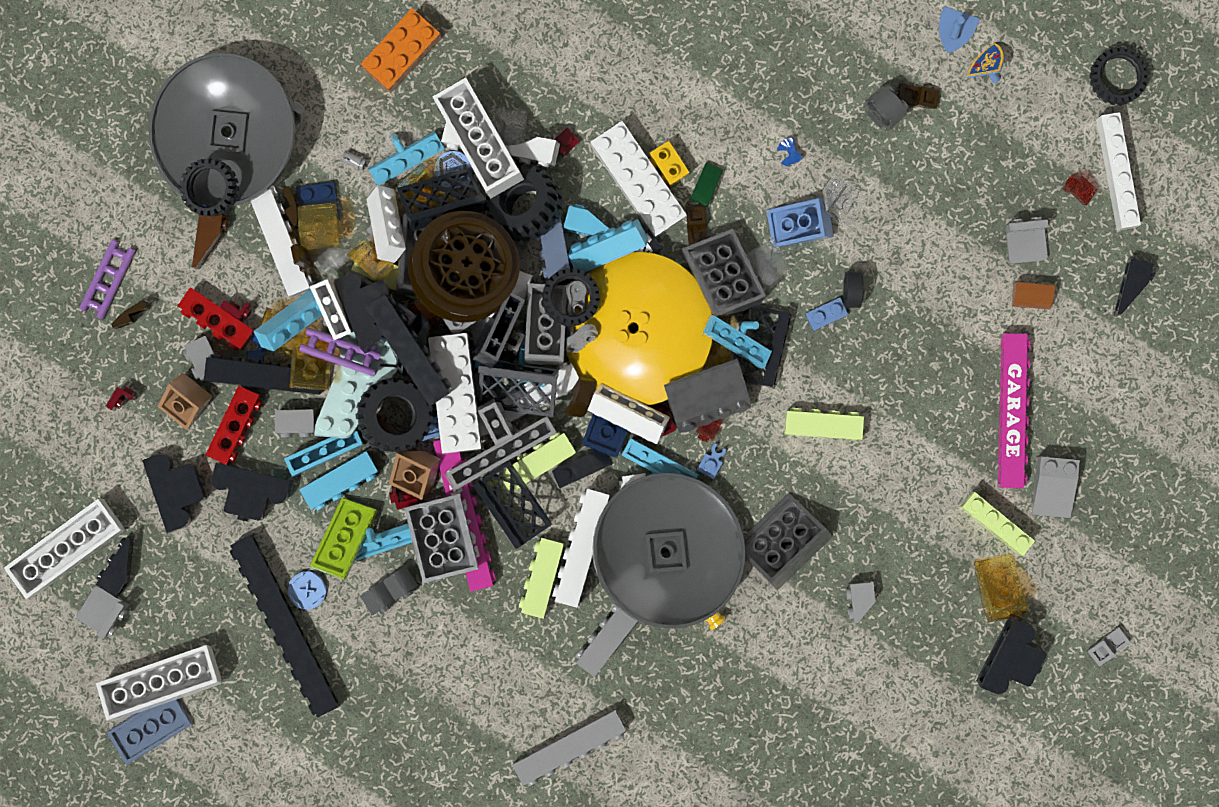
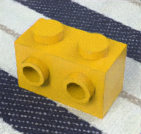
M669 141L649 153V161L655 169L659 170L661 173L660 177L669 187L689 176L690 172Z

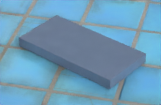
M176 699L139 712L106 733L124 763L128 765L193 725L179 700Z

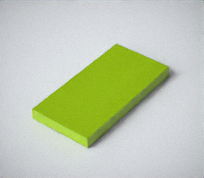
M342 497L311 561L310 567L346 580L367 536L366 530L371 527L378 511Z

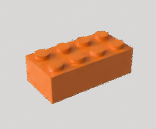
M411 8L360 65L391 94L442 38L441 34Z

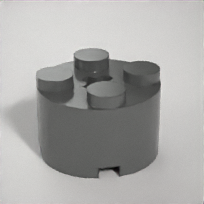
M889 85L879 88L863 103L864 108L867 106L869 109L866 112L867 115L878 127H886L885 131L891 130L907 115L906 110L908 109L906 102L902 99L900 100L895 95L894 89Z

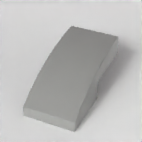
M1118 626L1087 651L1100 667L1131 642Z

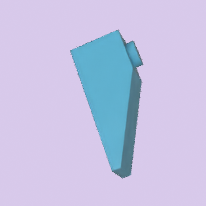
M578 204L569 206L563 231L592 237L594 235L600 236L609 229L592 213L585 210L584 206Z

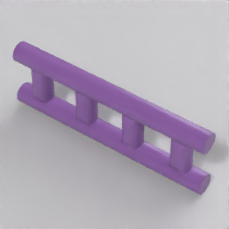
M111 240L79 309L85 312L88 307L97 310L96 317L104 319L136 252L131 248H128L127 252L117 249L118 242ZM113 255L123 259L118 270L108 265ZM105 272L115 277L110 287L100 283ZM96 290L107 294L102 304L92 300Z
M309 327L307 328L306 335L311 336L308 345L301 344L299 351L370 376L374 375L375 369L370 368L373 358L380 359V352L373 350L365 354L360 349V346L340 338L334 340L332 335ZM318 339L329 343L326 352L315 348ZM336 346L348 349L345 358L333 355ZM355 352L366 355L363 365L352 361Z

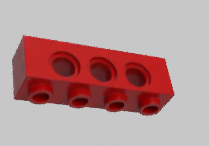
M191 287L177 305V307L182 309L180 311L181 314L189 319L191 316L197 319V325L203 329L210 328L213 330L212 335L220 340L225 338L229 341L227 345L236 351L238 348L244 350L255 334L252 328ZM199 305L204 306V312L201 315L196 313V308ZM219 316L220 323L213 326L212 318ZM231 326L236 328V333L233 336L227 334V330Z
M238 385L205 454L206 456L225 465L235 462L238 455L236 450L239 445H243L246 439L244 433L247 428H251L255 418L252 416L255 410L259 411L263 403L261 395ZM242 404H247L248 406L246 414L240 413L239 409ZM234 421H238L240 424V428L236 432L231 428ZM227 438L232 442L229 449H225L223 446V442Z

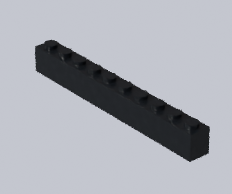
M249 535L230 545L232 549L230 554L234 560L238 561L240 565L238 569L242 577L247 578L249 582L247 587L252 595L255 594L258 600L256 605L260 612H264L266 616L264 620L269 629L272 628L274 631V641L278 647H282L284 651L282 656L287 664L290 663L293 669L291 674L295 681L298 680L301 685V694L304 698H308L310 702L308 707L313 715L316 714L318 718L341 706L254 535Z

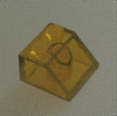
M336 203L298 206L301 246L307 250L340 246L341 231Z
M365 240L361 241L346 254L376 282L384 280L395 268L391 264L392 262L377 258L376 247L371 240L369 243Z

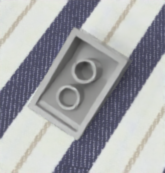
M1037 457L1032 506L1033 515L1071 518L1080 460Z

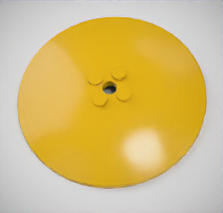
M632 252L588 272L595 279L599 287L600 303L592 318L581 325L573 326V329L576 333L581 326L593 324L596 326L598 336L578 352L570 353L566 350L570 364L572 363L578 377L595 379V391L600 384H603L644 405H653L668 400L664 388L665 384L702 371L713 343V339L705 335L703 331L709 317L713 316L695 277L687 269L661 255ZM586 287L585 306L587 308L590 296ZM578 306L575 307L576 313H579ZM632 323H637L639 326V330L635 334H632L629 330ZM565 329V339H564V342H565V340L568 338L566 329Z

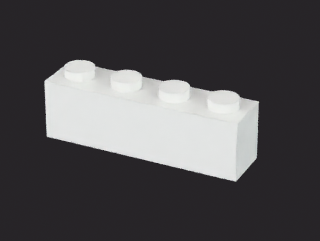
M377 185L367 198L377 258L395 263L406 249L394 189Z
M600 384L595 391L588 411L655 444L662 437L670 419L669 416L603 384Z

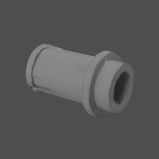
M346 150L343 154L344 157L341 158V162L356 167V170H363L367 162L363 156H356Z

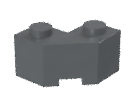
M405 566L366 591L360 597L372 616L377 612L383 614L390 609L389 605L400 597L406 599L412 595V590L418 585Z

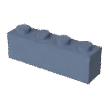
M560 217L555 220L556 224L554 227L548 229V233L539 235L540 238L537 239V241L542 242V248H539L541 260L545 259L546 266L542 267L544 278L548 279L559 270L570 269Z

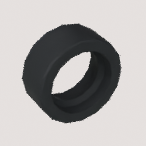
M845 272L843 283L845 308H861L863 301L862 272Z

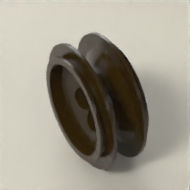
M455 211L434 219L424 228L410 254L408 270L410 283L415 295L429 311L449 321L468 323L482 320L499 309L500 305L510 296L516 286L520 263L513 239L498 222L477 212ZM454 243H459L463 249L457 250L454 247ZM473 247H479L482 253H476ZM442 258H448L451 264L443 263ZM463 261L467 262L469 266L464 267ZM480 265H487L489 271H483ZM449 276H456L458 282H452ZM468 279L476 280L477 286L471 285Z

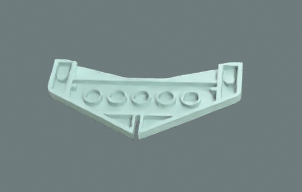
M354 331L340 337V339L359 345ZM387 342L380 348L375 349V351L381 353L379 360L373 358L370 368L375 369L373 376L339 365L315 424V436L349 438L357 429L358 419H356V413L358 408L356 407L361 400L363 392H366L369 386L378 381L392 378L398 368L380 366V364L396 366V358ZM338 346L340 357L345 358L348 349ZM355 352L352 361L363 365L366 355Z

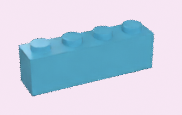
M638 219L634 221L629 220L624 222L621 227L616 229L610 228L600 236L594 235L584 243H575L570 247L568 258L574 268L587 272L646 247L648 237Z
M311 289L254 330L261 347L272 351L277 350L322 316Z
M357 427L349 438H328L286 457L284 460L291 475L298 476L362 447L365 443Z
M366 451L299 490L310 510L316 508L319 511L327 506L326 502L333 499V501H336L344 496L343 492L347 490L352 492L361 487L359 483L364 480L370 482L377 478L376 474L380 471L369 452Z

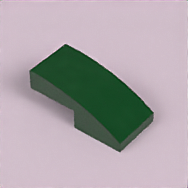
M706 162L690 200L708 207L723 169Z

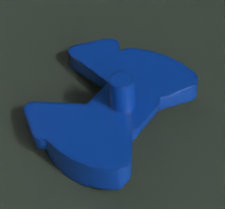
M794 138L783 140L777 148L778 151L788 152L789 156L781 162L782 165L788 167L790 164H796L803 159V156L798 153L794 146Z
M254 336L252 340L258 345L256 351H247L246 353L248 358L261 360V364H263L267 349L261 347L257 337Z

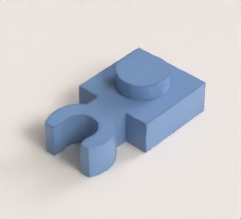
M716 443L711 448V456L705 454L697 468V471L712 479L715 478L723 463L718 460L719 457L726 453L725 448L721 453H717L715 451Z

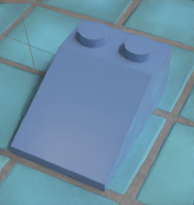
M818 198L766 210L773 248L834 237L827 199Z

